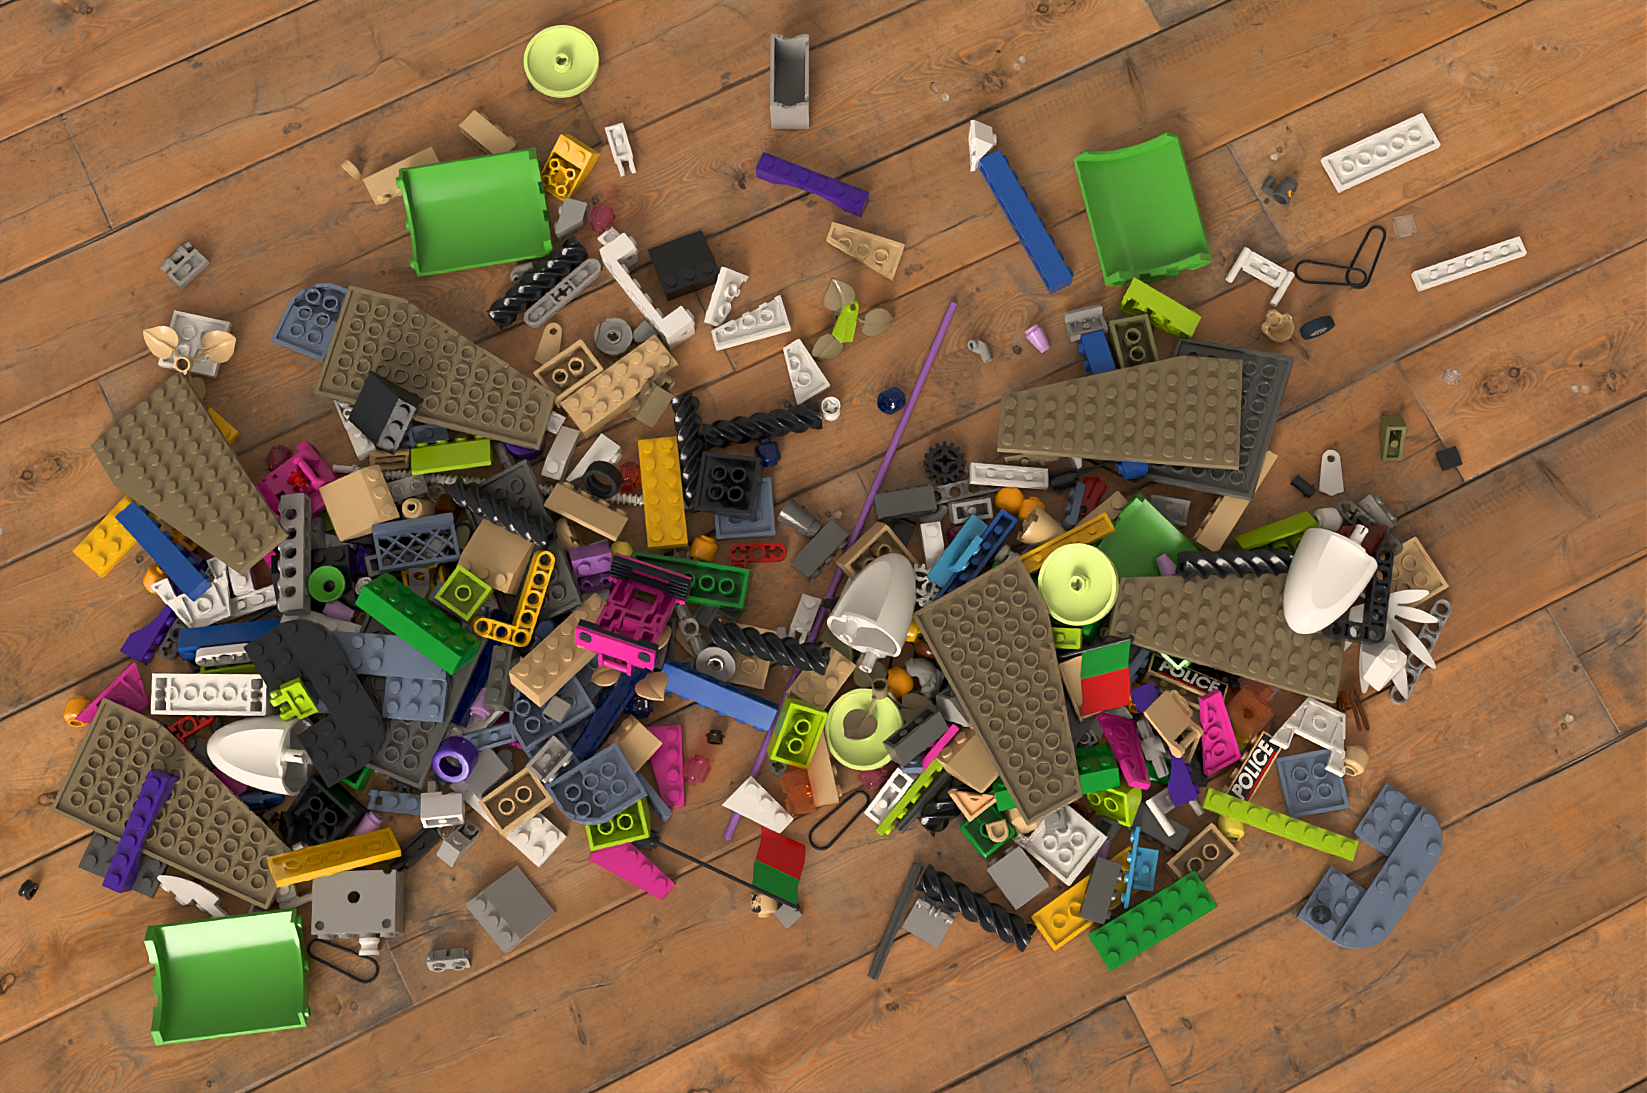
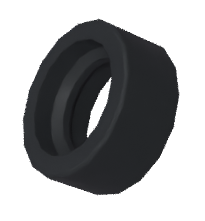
M600 460L592 462L582 478L585 488L591 494L604 499L612 498L616 495L623 481L620 471L614 465ZM594 474L605 477L611 485L601 483L595 478Z

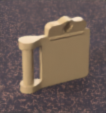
M1176 690L1164 691L1143 712L1145 717L1169 745L1171 753L1177 758H1180L1185 753V749L1195 739L1203 735V729L1190 719L1193 711L1189 707L1187 700ZM1188 727L1190 733L1179 744L1174 740Z

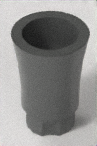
M792 497L777 518V521L792 527L803 535L806 534L811 539L817 535L823 525L821 521L801 507Z

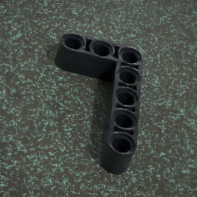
M1381 546L1374 549L1370 554L1376 560L1378 566L1366 586L1362 623L1337 619L1331 623L1337 628L1336 634L1331 632V624L1322 629V633L1326 638L1366 645L1377 644L1384 640L1394 562V552L1390 547ZM1380 551L1385 555L1384 561L1379 557ZM1377 571L1382 573V580L1377 578ZM1375 591H1378L1380 593V600H1377L1375 598ZM1373 610L1378 613L1377 620L1372 617ZM1351 627L1356 630L1357 634L1355 637L1350 634ZM1371 630L1376 634L1375 640L1370 637Z

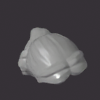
M910 658L904 663L908 675L919 678L920 685L922 686L921 693L928 700L935 699L936 695L940 693L945 679L943 671L938 669L933 662L924 658Z

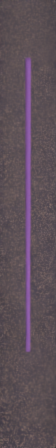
M950 302L844 553L858 541L874 503V495H877L955 312L957 304L954 302ZM839 566L824 599H833L844 574V571ZM820 608L806 642H815L827 614V608ZM795 667L777 713L750 772L749 777L751 776L755 780L766 758V750L786 695L790 696L786 691L802 671ZM735 811L723 836L728 841L731 840L741 817Z

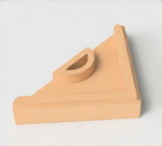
M948 791V794L969 822L996 802L994 794Z

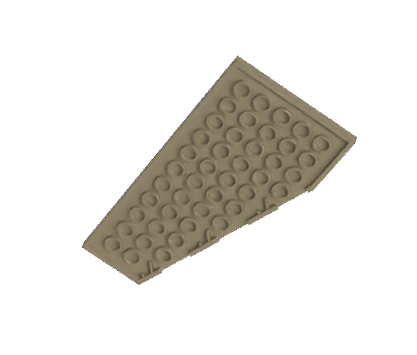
M349 285L314 392L319 397L355 405L370 371H373L424 399L415 417L416 421L537 451L541 450L557 397L552 391L523 375L503 360L414 306L408 300Z
M1183 355L1004 394L1001 397L997 452L1238 470L1243 360Z
M176 372L90 445L114 486L241 575L289 536L182 372Z
M1016 555L914 612L913 618L1027 826H1030L1083 797L1048 607L1021 559Z
M1272 573L1262 574L1259 578L1254 574H1246L1243 578L1230 574L1225 579H1221L1218 575H1211L1207 580L1202 579L1199 575H1194L1187 581L1182 576L1121 577L1118 579V595L1112 607L1107 637L1119 640L1129 637L1131 634L1134 636V641L1130 644L1333 704L1337 699L1345 641L1326 638L1322 630L1310 634H1300L1288 626L1283 610L1284 588L1288 573H1280L1278 577ZM1351 606L1338 619L1349 621ZM1331 624L1330 630L1333 634H1336L1337 628L1334 624Z
M103 697L50 810L120 842L149 770L161 769L171 773L178 778L170 797L164 803L150 828L142 853L263 909L269 910L280 887L277 888L268 866L267 857L294 850L290 846H286V843L159 721Z

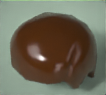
M922 637L915 639L913 643L915 653L920 658L936 661L927 642L921 640Z

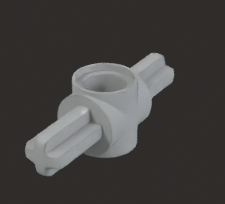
M678 603L675 606V610L681 621L679 626L686 642H690L697 657L705 649L701 639L703 633L695 616H691L686 603L685 605ZM687 627H696V630L693 633L686 632Z
M1147 718L1139 720L1136 724L1143 739L1140 745L1146 760L1152 761L1157 776L1159 778L1165 777L1169 774V770L1163 758L1166 751L1158 735L1154 736Z

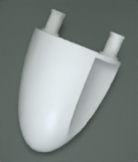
M1356 525L1350 539L1321 528H1309L1305 531L1290 564L1284 588V616L1288 626L1293 631L1300 634H1310L1327 627L1345 613L1371 580L1378 565L1376 560L1369 556L1361 546L1365 535L1369 531L1367 528L1362 530L1364 528L1363 525Z
M889 553L870 562L847 586L827 620L828 628L839 640L865 653V657L859 666L864 672L871 673L876 659L879 657L885 658L888 655L897 657L905 643L913 617L916 596L915 575L909 560L901 554Z
M280 715L241 719L215 731L208 740L207 754L211 762L219 770L241 783L273 793L296 796L300 794L314 769V763L297 735L311 727L313 723L308 717L299 720L297 715L287 721H283Z

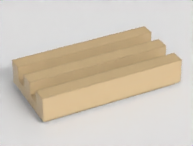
M400 448L394 455L385 450L369 451L370 465L368 467L374 466L375 463L387 462L388 464H379L381 471L408 468V448ZM404 460V462L389 463V462Z

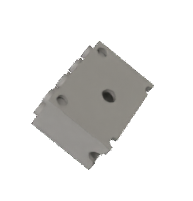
M771 34V128L809 129V34L797 35L795 38H785L783 35Z
M384 870L341 871L328 876L313 878L311 934L318 935V939L332 940L335 939L336 935L343 939H356V935H359V938H377V934H380V937L396 938L397 934L403 933L404 872H398V870H392V872L384 873Z

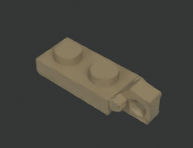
M1021 453L1003 455L1004 465L1045 468L1046 465H1049V461L1059 460L1058 456Z

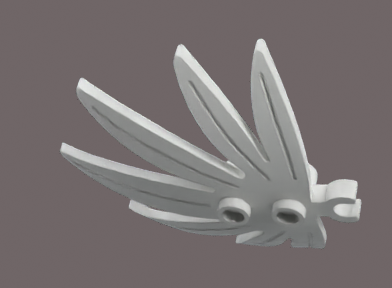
M1403 590L1391 593L1384 640L1392 643L1400 650L1392 633V630H1394L1413 654L1431 668L1436 669L1434 660L1422 642L1405 625L1395 619V616L1398 615L1415 622L1437 623V618L1422 610L1398 606V604H1407L1421 600L1429 595V591ZM1362 591V593L1360 594V596H1362L1363 598H1365V594H1364L1363 591ZM1364 604L1350 608L1349 621L1362 623ZM1373 610L1372 617L1377 620L1378 613ZM1351 627L1350 634L1355 637L1357 634L1356 630ZM1371 630L1370 637L1373 639L1374 636L1376 637V634ZM1345 641L1344 651L1352 644V642ZM1361 644L1359 656L1362 693H1366L1369 687V683L1363 679L1361 650L1366 644ZM1404 665L1392 678V681L1401 695L1407 699L1408 681Z

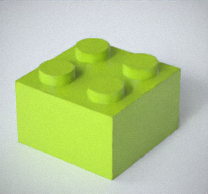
M458 565L434 598L470 624L494 590L461 565Z

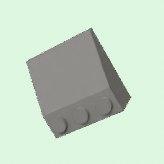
M518 866L508 871L466 904V907L504 953L511 952L556 913Z

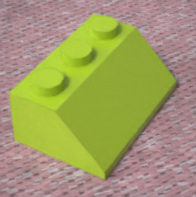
M786 695L766 750L769 758L808 770L829 713L804 700Z
M1119 774L1121 787L1083 794V797L1078 799V809L1097 816L1101 815L1119 824L1131 827L1142 799L1141 788L1129 786L1125 776Z
M647 797L642 798L616 814L612 820L606 823L585 825L590 850H599L649 838L651 815Z

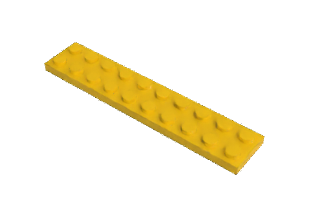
M210 407L208 412L228 443L231 444L240 433ZM126 495L72 551L102 578L137 543L134 537L115 518L133 501L138 506L141 505L129 495ZM148 510L150 512L148 516L151 519L153 517H155L157 520L160 519V517H158L153 512Z

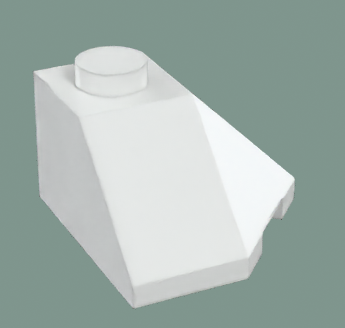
M971 120L968 135L970 171H975L978 168L979 160L990 155L993 146H996V134H993L992 127L976 120Z
M1385 640L1377 644L1366 645L1361 650L1363 679L1379 692L1406 664L1407 655Z

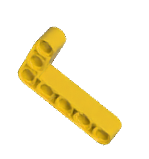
M542 549L536 551L533 555L512 624L478 615L470 622L472 631L480 636L514 646L524 647L528 645L554 567V555ZM547 554L548 561L542 565L540 557ZM540 573L542 580L540 583L535 584L534 576ZM531 593L536 594V599L533 603H529L527 600ZM529 612L530 619L527 622H522V615ZM485 621V628L478 631L476 628L478 622ZM500 626H504V634L502 636H497V628ZM523 632V640L517 642L515 639L516 634Z

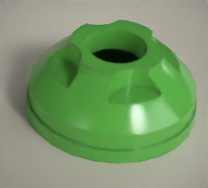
M332 566L317 568L308 579L309 593L320 602L330 603L336 601L345 591L346 582L343 574ZM328 581L335 583V588L331 592L324 590V585Z

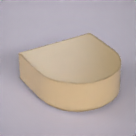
M345 160L341 164L343 169L356 180L362 176L359 169L351 161Z
M1006 819L985 824L988 836L992 841L1002 842L1008 837L1009 830Z

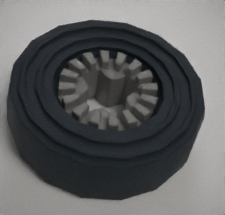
M1323 316L1306 323L1299 329V332L1304 340L1312 339L1333 329L1335 323L1331 316Z

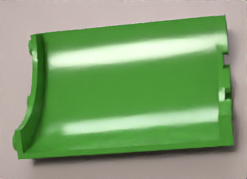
M1163 132L1159 134V137L1132 147L1124 146L1118 150H1084L1073 159L1106 286H1126V282H1132L1134 277L1145 284L1178 276L1180 275L1179 271L1190 268V271H1193L1213 262L1178 134Z
M536 147L399 169V177H396V184L398 189L401 188L408 217V219H405L407 231L410 230L413 258H410L412 270L415 269L417 277L545 257L554 251L552 234H550L549 227L551 225L544 183L541 179V168Z
M1140 492L1121 509L1122 512L1117 516L1118 519L1116 521L1110 520L1115 528V532L1090 544L1102 550L1111 559L1116 568L1118 579L1121 577L1161 576L1157 561L1155 560L1159 556L1166 553L1177 566V553L1201 551ZM1159 652L1177 670L1182 666L1187 667L1191 663V661Z
M297 907L148 926L144 943L150 964H155L156 975L152 976L153 994L158 995V1007H153L150 1031L156 1046L307 1027V1019L311 1017V1007L308 1005V972L311 971V963L306 955L302 930L304 921L302 915L299 916Z

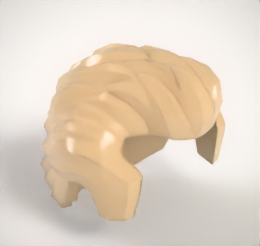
M1269 309L1265 316V322L1261 325L1262 332L1270 340L1278 343L1291 338L1294 331L1291 315L1288 312L1282 315L1276 309Z

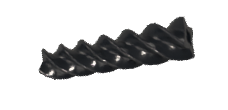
M574 236L569 237L561 248L554 250L547 260L540 262L534 268L532 273L525 275L520 280L519 285L511 287L503 298L496 300L491 305L490 310H487L488 316L501 330H503V326L513 324L518 313L526 312L531 307L532 301L539 300L545 295L547 288L555 287L559 283L561 276L570 274L574 270L575 263H582L588 258L587 249Z
M693 392L684 395H676L671 402L675 414L674 426L678 433L677 446L680 451L679 463L683 470L682 483L685 488V503L691 513H697L701 511L694 510V502L703 453L701 449L705 443V438L698 431L702 425V418L696 413L700 401L697 397L692 396Z
M818 401L812 402L807 406L794 405L788 410L774 409L768 414L758 412L752 414L749 418L737 416L730 421H714L711 425L702 423L708 450L714 446L718 448L728 447L732 443L745 444L752 439L762 441L771 435L782 437L790 432L803 433L809 428L823 429Z
M461 475L455 483L447 488L451 502H455L464 509L471 510L474 514L488 519L495 525L502 526L507 531L519 535L526 541L535 543L544 550H547L551 542L558 538L556 533L557 523L544 524L541 515L528 516L525 507L512 508L508 498L496 500L492 490L481 492L476 482L465 484Z
M1282 548L1268 550H1218L1214 552L1183 551L1177 553L1175 573L1181 574L1186 581L1190 580L1195 574L1204 580H1207L1212 574H1217L1221 579H1225L1231 573H1234L1239 578H1243L1249 572H1252L1259 578L1267 571L1278 577L1280 573L1289 571L1294 553Z
M714 618L713 624L708 631V646H718L726 651H737L745 656H757L765 661L775 660L781 665H794L803 671L814 670L825 676L826 669L830 663L831 647L819 649L812 642L799 644L793 637L780 639L773 632L760 634L754 627L741 629L734 622L722 624L717 618Z
M954 778L949 788L941 791L937 795L935 802L928 804L922 810L920 817L916 818L935 837L936 832H941L948 826L950 818L957 817L962 813L948 794V791L978 793L977 790Z
M931 864L928 865L915 888L918 891H925L926 895L934 901H942L949 910L961 912L966 920L979 922L983 930L989 933H997L1002 941L1015 943L1022 953L1031 941L1037 928L1033 924H1026L1020 916L1007 913L1003 906L997 903H990L984 895L971 892L965 884L953 882L948 874L935 871Z

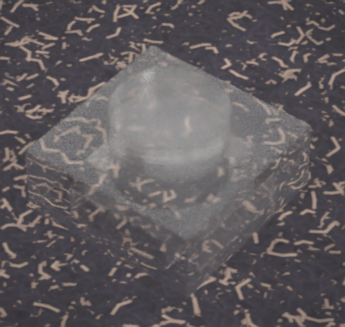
M1413 214L1393 218L1392 221L1397 238L1417 233Z

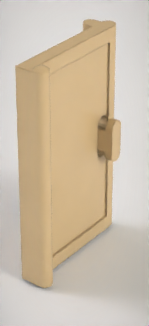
M1082 654L1058 663L1060 675L1079 721L1097 714L1093 713L1080 717L1083 701L1080 676Z

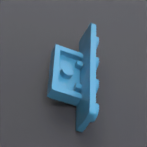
M974 514L970 515L927 574V578L938 587L943 588L953 573L964 571L970 563L968 561L972 555H976L981 548L980 543L983 539L980 536L987 528V524Z
M1136 826V830L1132 829L1130 841L1134 842L1133 850H1129L1127 862L1131 864L1130 870H1126L1124 883L1128 884L1127 890L1123 891L1121 903L1124 904L1125 909L1130 908L1133 888L1154 891L1159 850L1139 847L1141 826Z

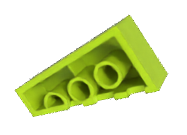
M1135 277L1125 293L1119 310L1131 316L1148 314L1150 325L1178 338L1191 339L1201 319V316L1194 310L1184 307Z

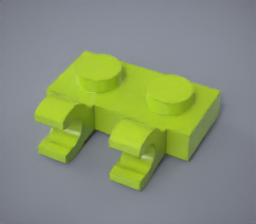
M299 677L280 685V690L270 692L272 697L270 702L274 707L285 701L289 703L279 708L282 712L279 715L283 721H287L296 715L300 720L319 712L316 702Z

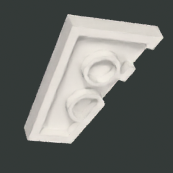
M721 267L708 310L706 311L705 323L717 327L724 323L731 310L733 298L739 296L741 292L739 288L742 282L747 281L749 276Z
M800 339L783 348L797 405L806 403L830 388L829 382Z
M751 776L722 804V806L779 834L794 819Z

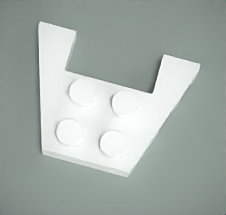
M216 557L206 560L215 579L209 582L212 587L195 602L187 597L185 593L177 596L169 578L150 585L188 628L210 626L232 616L227 565Z
M1308 697L1272 736L1269 742L1286 750L1294 733L1331 750L1325 769L1340 777L1345 774L1343 759L1345 758L1346 715Z

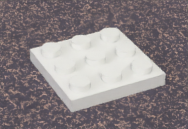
M174 310L169 327L174 329L179 337V343L174 347L177 349L179 357L182 355L193 357L205 351L201 345V340L206 334L212 331L230 333L232 324L227 321ZM174 352L167 359L160 358L158 365L176 370L174 366ZM207 353L194 360V366L188 372L216 378L221 363L211 361Z
M1067 805L1065 806L1067 828L1045 830L1043 819L1039 827L1035 829L1022 847L1065 884L1070 886L1108 837Z

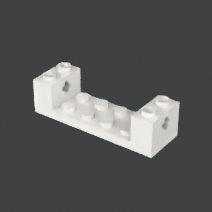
M622 233L599 249L603 264L650 325L657 330L658 335L667 347L672 350L695 334L694 326L696 324L693 321L694 316L688 309L685 311L682 306L666 317L663 316L658 308L654 309L651 304L653 302L648 294L645 293L643 295L638 281L635 278L632 280L629 276L628 268L639 261V251L636 247L637 243L632 236L628 237L625 233Z
M152 674L151 714L244 716L280 714V705L275 707L270 702L272 698L270 691L260 675Z

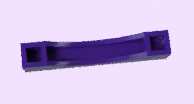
M765 152L762 153L756 167L757 178L773 184L788 185L809 191L832 202L842 210L859 217L863 216L869 202V192Z
M183 547L186 551L184 553L185 557L191 556L198 564L196 569L198 571L203 569L206 572L208 568L207 561ZM173 581V588L176 592V595L179 596L184 594V592ZM166 604L160 614L150 624L131 633L120 652L147 666L148 662L154 659L156 649L162 644L168 629L172 627L177 618L172 608Z
M1153 682L1130 690L1136 711L1144 715L1143 712L1161 695L1158 685L1154 686ZM1168 745L1171 757V774L1167 790L1175 808L1197 800V794H1200L1197 783H1192L1190 778L1193 772L1189 762L1185 763L1182 756L1180 758L1175 757Z
M161 769L149 770L102 886L118 893L131 891L139 872V862L145 840L159 811L170 797L178 778L177 776Z

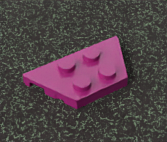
M132 662L75 719L91 724L103 697L140 713L150 702L136 664Z

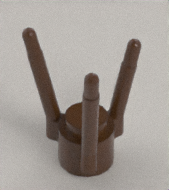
M1356 689L1340 691L1341 697L1337 698V711L1342 713V704H1344L1345 708L1352 707L1357 729L1362 731L1358 715L1359 711L1366 730H1370Z

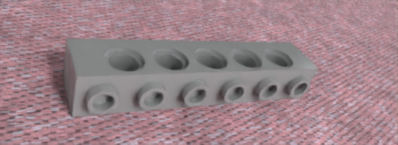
M305 493L281 495V502L278 505L279 513L281 514L280 523L289 536L278 545L280 560H278L280 579H278L277 585L280 591V598L277 600V606L279 611L287 617L311 614V594L308 590V579L311 575V498ZM297 513L296 517L294 519H291L292 516ZM296 552V555L291 558V555ZM296 571V574L291 577V574ZM296 590V593L291 597V593Z

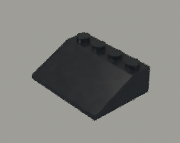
M349 545L311 550V574L322 566L337 568L343 574L346 582L345 591L337 600L352 610L358 609V606L355 604L358 598V594L355 591L357 584V552ZM296 552L291 555V558L296 555ZM280 554L271 555V576L276 603L280 598V591L277 585L278 579H280V571L278 569ZM296 571L291 574V577L296 574ZM328 581L324 585L326 592H331L335 588L333 581ZM296 590L291 593V597L296 593ZM311 596V611L324 614L322 612L326 603L317 601ZM278 609L279 618L281 619L283 613H281Z

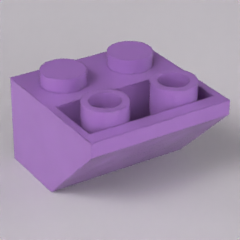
M607 541L568 550L571 569L581 594L615 587L616 582L609 580L612 555Z

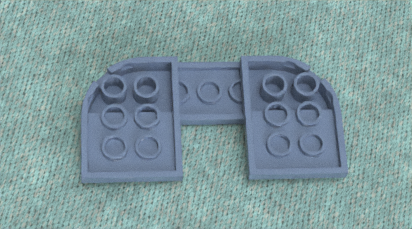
M318 283L306 290H300L288 303L271 341L324 363L348 289L331 283Z
M331 631L338 639L348 656L347 659L357 674L387 677L382 711L383 718L444 723L449 687L448 672L399 636ZM311 681L305 682L306 689L318 706L319 712L316 713L330 714ZM288 701L283 702L281 706L289 704Z
M575 675L554 694L572 706L562 723L543 713L552 697L539 707L520 690L516 693L513 699L512 711H510V724L514 735L529 759L534 756L552 735L573 752L562 731L597 711ZM616 742L581 764L573 752L571 755L572 760L565 767L561 766L557 770L558 775L550 783L548 781L544 783L560 811L572 821L584 825L606 823L612 820L613 816L648 795Z
M1388 783L1383 785L1352 832V834L1387 858L1368 888L1365 890L1340 871L1329 866L1296 916L1325 938L1344 948L1362 949L1382 942L1392 932L1441 855L1442 833L1433 814L1427 808L1419 806ZM1325 905L1330 909L1332 916L1327 923L1317 924L1312 920L1311 912L1316 906ZM1320 909L1319 912L1316 911L1319 920L1327 917V914L1323 913V909Z

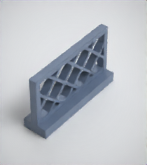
M452 512L372 525L380 573L458 561L460 559ZM451 529V536L447 540L439 536L441 531ZM425 533L432 536L428 543L420 540L419 537ZM407 536L412 539L407 547L398 542L402 537ZM435 539L444 543L439 550L430 546ZM388 540L392 544L386 550L379 546L378 541ZM415 542L424 546L419 554L410 549ZM395 545L403 549L399 557L390 552ZM449 546L455 550L456 555L447 556L442 552ZM427 549L435 553V556L431 559H426L422 555ZM407 552L415 556L412 562L402 560ZM386 556L395 560L389 566H383L382 563Z

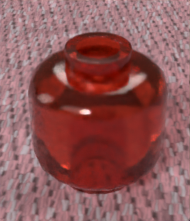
M629 461L618 467L623 480L620 486L621 490L633 492L641 486L640 466L635 462Z

